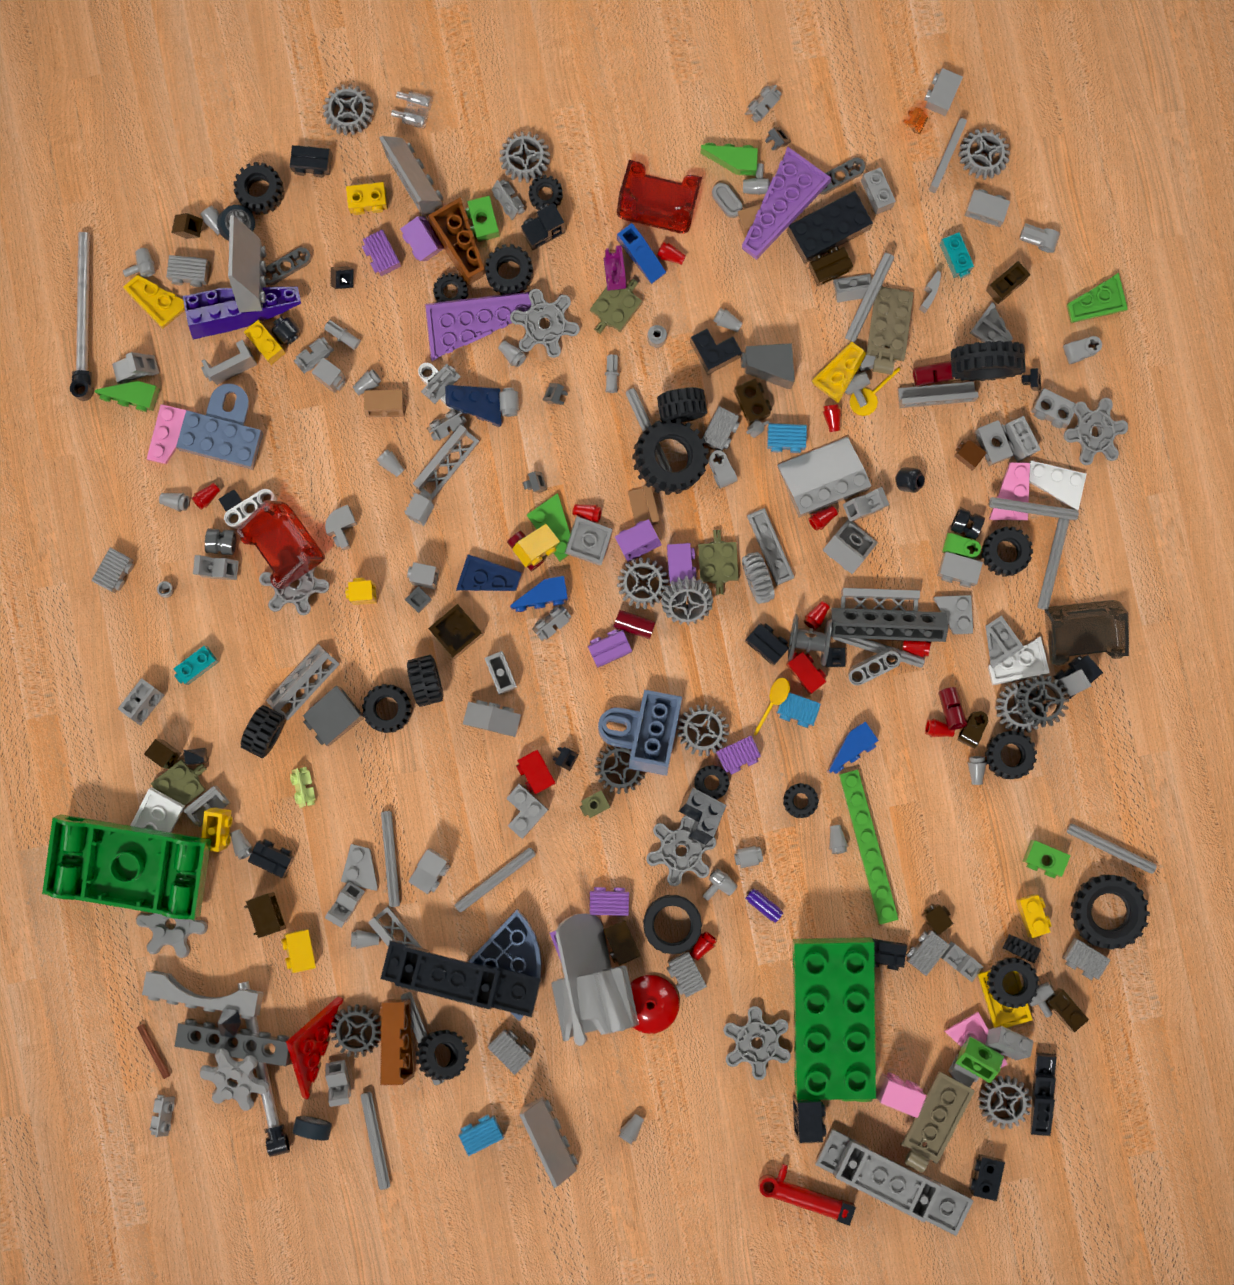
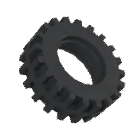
M975 342V344L956 347L957 349L950 351L952 378L955 377V379H961L962 381L1006 379V377L1021 375L1026 370L1024 344H1019V342Z
M667 419L662 422L658 420L640 435L637 443L634 445L635 453L632 455V459L636 462L633 466L634 470L639 471L640 475L638 478L640 480L644 479L647 482L645 486L655 488L654 492L664 491L665 495H670L673 492L680 494L682 491L692 487L705 473V466L709 459H706V455L709 451L708 448L704 449L705 439H700L698 436L700 431L698 429L693 431L690 428L692 424L687 422L684 425L681 423V419H676L675 421ZM665 439H673L685 447L688 461L683 470L669 472L659 466L655 459V450L659 442Z
M1103 874L1089 878L1088 882L1080 885V890L1074 894V902H1071L1073 913L1070 914L1075 923L1073 926L1079 931V935L1092 945L1110 950L1126 948V945L1134 944L1135 939L1144 934L1142 933L1144 927L1148 926L1146 920L1147 916H1150V911H1147L1149 903L1148 900L1144 899V892L1136 886V883L1122 876ZM1107 893L1119 896L1126 907L1124 922L1118 928L1112 930L1099 927L1094 922L1091 914L1094 901L1100 895Z

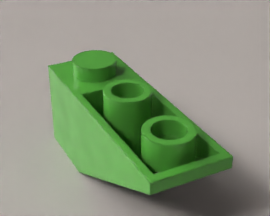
M706 143L701 145L700 153L734 174L756 175L758 148H754L751 145L735 147L733 144L716 146L714 143Z
M140 381L95 389V393L103 401L111 402L112 399L118 401L117 404L124 407H129V405L136 406V410L147 412V410L154 411L160 392L158 387Z

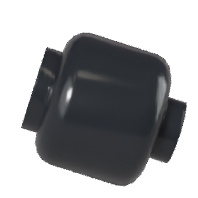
M281 316L273 322L275 326L272 328V333L280 344H287L288 346L300 337L298 335L300 328L291 317L284 319Z
M903 467L896 474L895 481L899 490L916 493L923 487L925 478L920 469Z

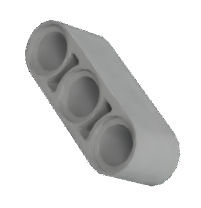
M888 648L852 666L848 672L849 681L853 685H862L896 668L901 662L898 650ZM889 654L897 656L894 662H889L886 658ZM871 663H878L880 665L879 669L876 671L870 670L869 666ZM855 671H860L863 675L860 679H854L852 674Z

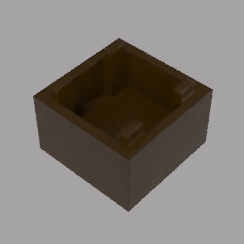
M459 604L455 605L428 628L454 659L484 635Z
M274 892L246 901L247 905L244 907L249 910L256 931L253 933L254 936L257 935L258 938L287 929Z

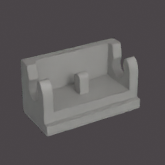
M1024 416L1005 425L1007 431L1005 436L1007 441H1010L1013 445L1014 452L1012 453L1017 462L1041 450Z
M213 786L183 811L195 825L201 827L205 810L213 807L223 809L230 801L218 786Z

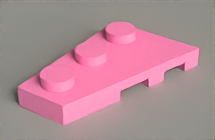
M160 405L147 460L162 464L168 463L177 449L176 445L186 410Z
M1009 462L1001 489L996 498L1029 503L1030 463ZM993 508L989 520H1028V513Z
M976 1012L944 1030V1032L961 1047L970 1036L985 1045L988 1028L979 1012ZM1005 1058L1003 1059L1001 1068L1007 1065Z

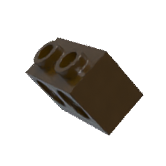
M1017 261L991 283L986 291L997 304H1000L1027 281L1031 274Z
M756 379L734 387L733 392L748 425L770 416L772 407L768 399L765 400L762 395L764 389L760 382L757 383ZM752 389L755 395L748 397L745 394V390ZM754 406H760L763 412L761 414H755L752 408Z

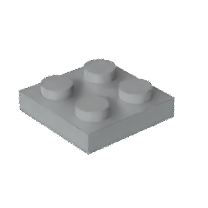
M576 517L564 553L600 566L602 565L613 529Z

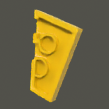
M136 275L123 286L124 290L162 329L185 311L182 299L171 292L159 288L158 285L139 275Z
M851 342L812 380L813 385L839 403L866 356L865 351Z

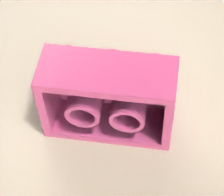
M889 1072L887 1075L881 1074L876 1087V1099L880 1103L916 1118L920 1114L926 1095L922 1092L923 1089L916 1083L909 1080L904 1082L899 1076Z

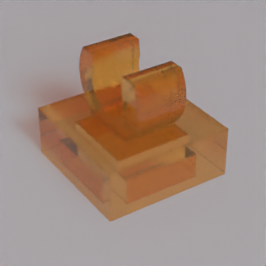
M916 107L914 111H908L911 117L910 120L904 119L903 122L914 133L921 134L928 117L922 108Z

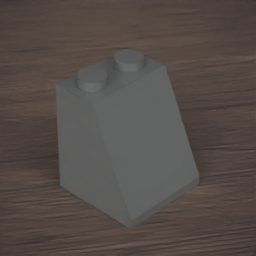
M792 343L746 346L741 356V368H745L746 374L786 389H792L795 382Z
M335 686L303 715L306 719L303 722L309 730L313 729L317 733L315 738L321 745L330 746L365 717H363V714L344 690L339 686Z

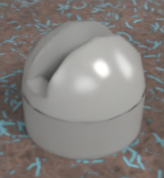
M163 581L158 584L157 592L161 597L169 598L173 594V586L169 582Z

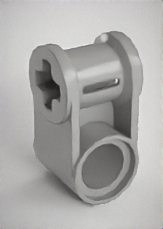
M1091 336L1064 345L1063 349L1068 363L1073 364L1094 356L1101 350L1102 341L1096 336ZM1091 343V345L1095 344L1096 347L1093 349L1089 348L1088 345Z
M721 450L714 451L710 455L708 463L713 472L714 479L721 489L737 482L738 479L726 454ZM715 456L722 458L720 464L718 462L714 463Z

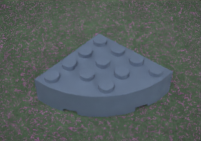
M519 909L508 918L468 961L478 965L487 964L541 978L542 960L540 946L534 930ZM511 1013L519 1021L523 1017V1015Z

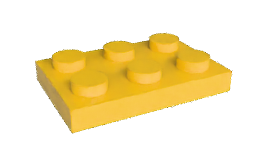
M991 970L977 974L993 1028L1000 1026L1008 1028L1033 1020L1028 1003L1024 1007L1012 1008L1001 1005L992 998L991 993L988 991L989 986L987 985L989 979L987 975ZM1016 971L1008 972L1003 978L1002 986L1008 994H1016L1022 989V983Z

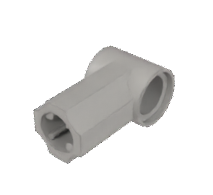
M1025 223L1019 240L1036 245L1044 252L1054 253L1060 233L1053 229H1041Z

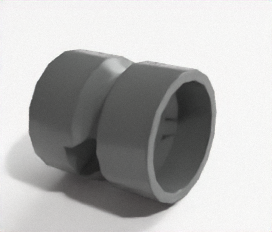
M208 528L205 535V552L217 554L221 551L224 555H234L237 538L236 531L224 530L220 532L219 529Z

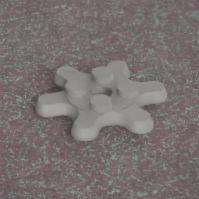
M533 289L529 293L531 308L526 312L515 310L510 315L511 322L522 325L526 331L524 338L519 342V348L524 352H528L534 345L543 344L546 347L547 354L552 358H556L561 353V348L558 344L559 338L562 335L576 336L580 331L577 323L569 322L564 317V312L570 306L571 300L567 295H560L555 302L548 303L544 300L541 290ZM542 318H547L550 321L547 329H543L539 325Z
M1110 398L1101 399L1095 411L1089 410L1084 402H1077L1073 407V411L1078 417V424L1073 429H1067L1063 437L1069 443H1080L1082 450L1079 461L1083 465H1090L1093 462L1094 455L1098 452H1102L1109 461H1115L1118 458L1119 453L1113 444L1115 436L1127 432L1128 424L1124 420L1113 421L1111 419L1110 411L1113 403ZM1094 426L1098 429V435L1096 437L1092 436V429Z
M283 550L278 554L280 569L275 573L264 572L259 577V581L263 586H271L275 590V595L269 601L268 606L271 611L277 612L285 604L293 603L298 614L307 615L311 610L308 602L309 596L315 592L322 594L329 590V583L326 580L314 577L313 572L319 565L320 558L316 554H310L303 562L297 563L293 560L292 554L289 551ZM293 579L300 580L297 588L290 587V582Z
M688 816L682 818L679 829L675 831L669 830L662 823L656 824L653 828L654 835L661 841V847L657 851L650 852L646 857V861L651 866L665 864L669 868L667 881L671 886H678L682 881L683 873L686 871H693L699 878L707 877L710 871L709 867L702 861V854L704 851L711 850L716 846V839L712 838L704 845L689 837L695 820ZM684 845L687 853L684 856H678L676 854L677 846Z
M141 913L136 917V924L139 927H146L152 931V939L146 947L150 954H157L163 946L171 945L179 958H185L190 953V948L187 944L188 936L193 933L204 934L208 929L207 923L203 920L174 919L176 927L170 930L166 926L167 920L170 919L169 917L155 913Z
M753 1006L748 1010V1023L745 1026H737L734 1023H727L724 1026V1034L734 1039L736 1043L734 1051L726 1056V1063L729 1066L735 1067L741 1062H748L752 1066L753 1077L757 1080H762L767 1073L766 1064L768 1061L777 1060L780 1063H787L790 1060V1052L780 1047L778 1043L780 1035L788 1030V1023L785 1020L779 1019L773 1024H766L762 1020V1010L757 1006ZM755 1037L762 1039V1045L759 1048H754L751 1045Z
M220 1048L215 1053L218 1066L204 1065L200 1069V1077L215 1084L217 1089L212 1093V1100L218 1104L225 1101V1099L229 1100L232 1098L238 1102L242 1110L248 1111L254 1106L251 1093L264 1094L270 1089L267 1081L258 1079L253 1075V1069L258 1065V1061L250 1055L246 1056L243 1061L238 1062L231 1058L226 1049ZM232 1078L234 1080H237L238 1084L232 1082L231 1080L229 1081V1079Z

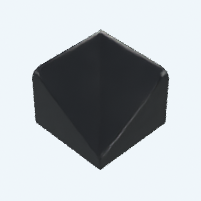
M348 266L331 267V287L335 289L353 288L354 269Z
M235 490L218 499L226 512L243 502Z
M207 749L184 750L185 764L207 763Z
M227 1008L223 1010L218 1021L221 1036L231 1038L236 1036L241 1024L238 1010Z

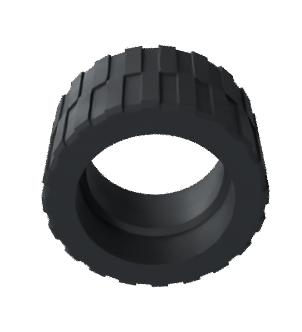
M679 895L659 897L650 904L645 912L643 919L645 936L648 942L662 953L671 955L684 953L697 943L701 935L702 922L700 913L696 906L685 897ZM668 906L682 908L687 912L691 921L688 935L676 943L662 940L654 929L656 915L660 910Z

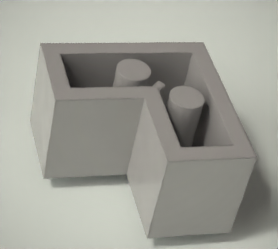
M477 700L476 703L468 702L463 721L464 725L516 737L521 714L514 713L513 708L503 706V709H500L499 704L490 702L487 706L488 702Z
M520 784L506 798L521 811L508 827L523 839L546 814L548 809Z
M431 848L427 849L408 882L426 894H429L431 891L435 892L440 884L438 879L440 876H445L451 867L448 865L450 860Z

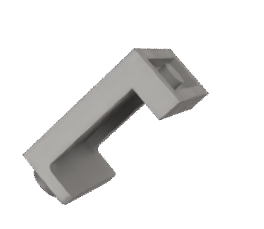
M243 340L236 343L240 354L214 367L205 359L202 360L204 366L201 369L209 381L213 380L218 385L257 365L249 347Z

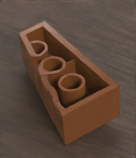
M460 197L429 214L428 222L468 286L484 276V266Z
M387 999L380 1006V1085H404L415 1076L410 999Z

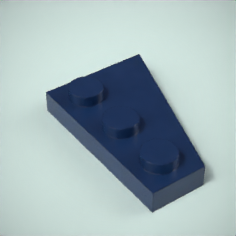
M445 386L446 406L465 414L468 413L476 416L479 420L488 421L496 427L501 426L500 388Z
M467 554L456 591H517L522 572Z

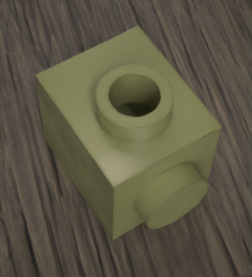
M602 790L582 800L583 805L579 806L584 816L588 815L589 818L610 808Z

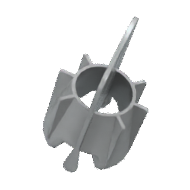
M576 914L566 918L558 925L556 930V939L565 978L557 979L551 983L562 1040L568 1041L570 1037L574 1036L575 1043L578 1046H582L587 1041V1036L584 1033L598 1030L601 1035L624 1031L639 1025L627 967H611L601 920L597 916L590 914Z

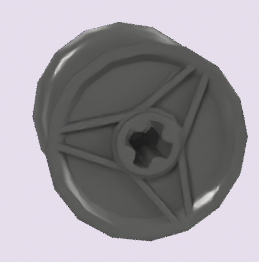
M795 614L789 640L788 661L792 660L795 648L806 649V652H810V650L820 651L821 665L824 667L830 646L832 619L827 621L823 633L813 631V628L809 630L798 629L799 617ZM805 633L815 634L816 637H808Z

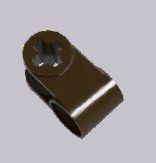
M982 711L971 713L967 720V725L962 728L957 740L976 749L989 721L987 714ZM981 715L980 719L983 722L976 724L975 716L979 717Z

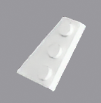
M1036 461L1029 462V483L1051 494L1073 510L1079 509L1087 474Z
M1041 637L1024 645L1023 649L994 668L990 664L988 671L992 685L1029 679L1033 676L1049 675L1050 672Z

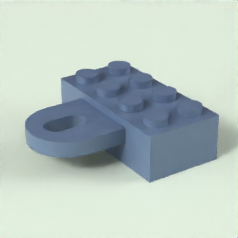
M223 384L213 391L206 415L186 410L176 448L179 451L253 470L263 433L259 429L244 426L249 409V399L245 391L235 384ZM234 393L236 394L234 408L232 411L226 412L223 409L227 394Z
M644 690L640 711L624 708H611L605 711L599 719V735L609 745L632 749L629 769L667 776L682 697ZM609 722L624 724L627 729L625 731L608 729L606 725Z

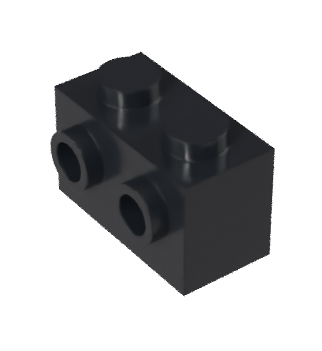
M979 1154L978 1159L975 1158L973 1164L975 1174L969 1183V1190H971L973 1196L997 1201L1005 1162L1002 1159Z

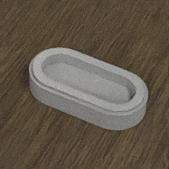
M716 184L712 190L713 199L726 216L730 218L738 217V211L742 210L741 201L727 184Z

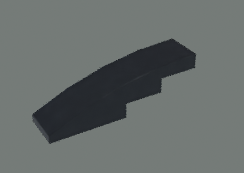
M1036 1053L1032 1088L1031 1135L1051 1136L1055 1104L1056 1054Z

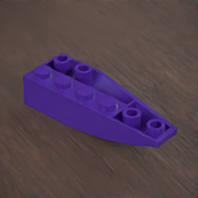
M298 287L263 288L266 302L262 303V311L239 312L232 288H218L183 296L187 323L192 338L198 339L251 326L257 320L262 322L301 304Z

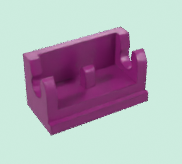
M622 245L616 246L615 253H610L609 248L605 250L604 267L607 291L626 289Z

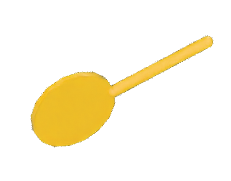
M897 368L892 375H889L873 391L866 388L861 389L867 405L860 407L853 393L849 401L852 411L859 416H869L872 414L878 404L875 394L900 371V368Z
M779 678L772 685L769 694L770 704L754 732L755 736L758 734L773 705H781L788 697L790 684L787 679Z

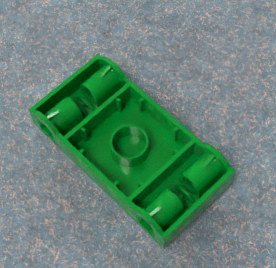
M59 814L52 817L42 894L57 899L79 900L161 914L174 919L195 920L201 916L211 839Z
M872 937L793 939L794 1082L796 1100L876 1099L874 941Z

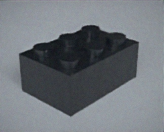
M792 1095L794 1135L798 1142H823V1137H826V1125L822 1122V1117H825V1104L821 1100H796V1096Z

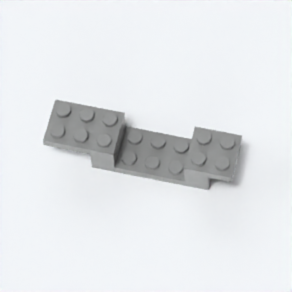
M831 1129L815 1162L816 1166L832 1173L836 1179L924 1223L927 1221L957 1236L974 1201L921 1173L917 1174L871 1151L866 1145L834 1129Z

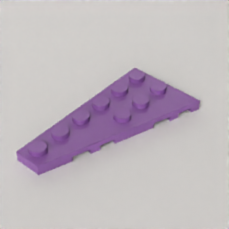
M787 147L784 158L779 164L778 171L765 194L760 210L756 214L754 223L742 244V249L757 260L831 182V177Z
M530 292L425 304L431 361L438 359V357L446 353L449 354L461 346H466L492 334V332L500 328L507 327L512 323L510 315L513 311L526 312L531 308Z

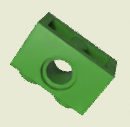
M490 196L467 201L469 207L465 209L468 219L473 221V225L470 228L473 236L477 237V241L481 242L500 237ZM480 216L487 218L484 223L477 222Z
M1031 840L1023 862L1027 863L1026 867L1035 871L1038 868L1044 870V875L1055 879L1056 876H1063L1071 855L1038 841ZM1044 855H1048L1050 858V862L1046 866L1041 861Z
M970 1036L962 1045L956 1064L991 1083L1000 1072L1004 1056Z

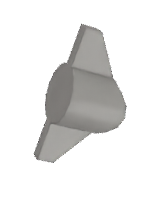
M755 421L747 427L748 431L746 433L756 438L764 431V426L770 422L762 423Z

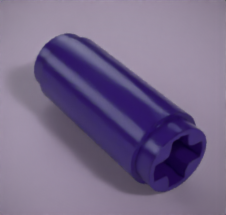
M754 888L745 897L748 903L774 923L784 913L777 905Z

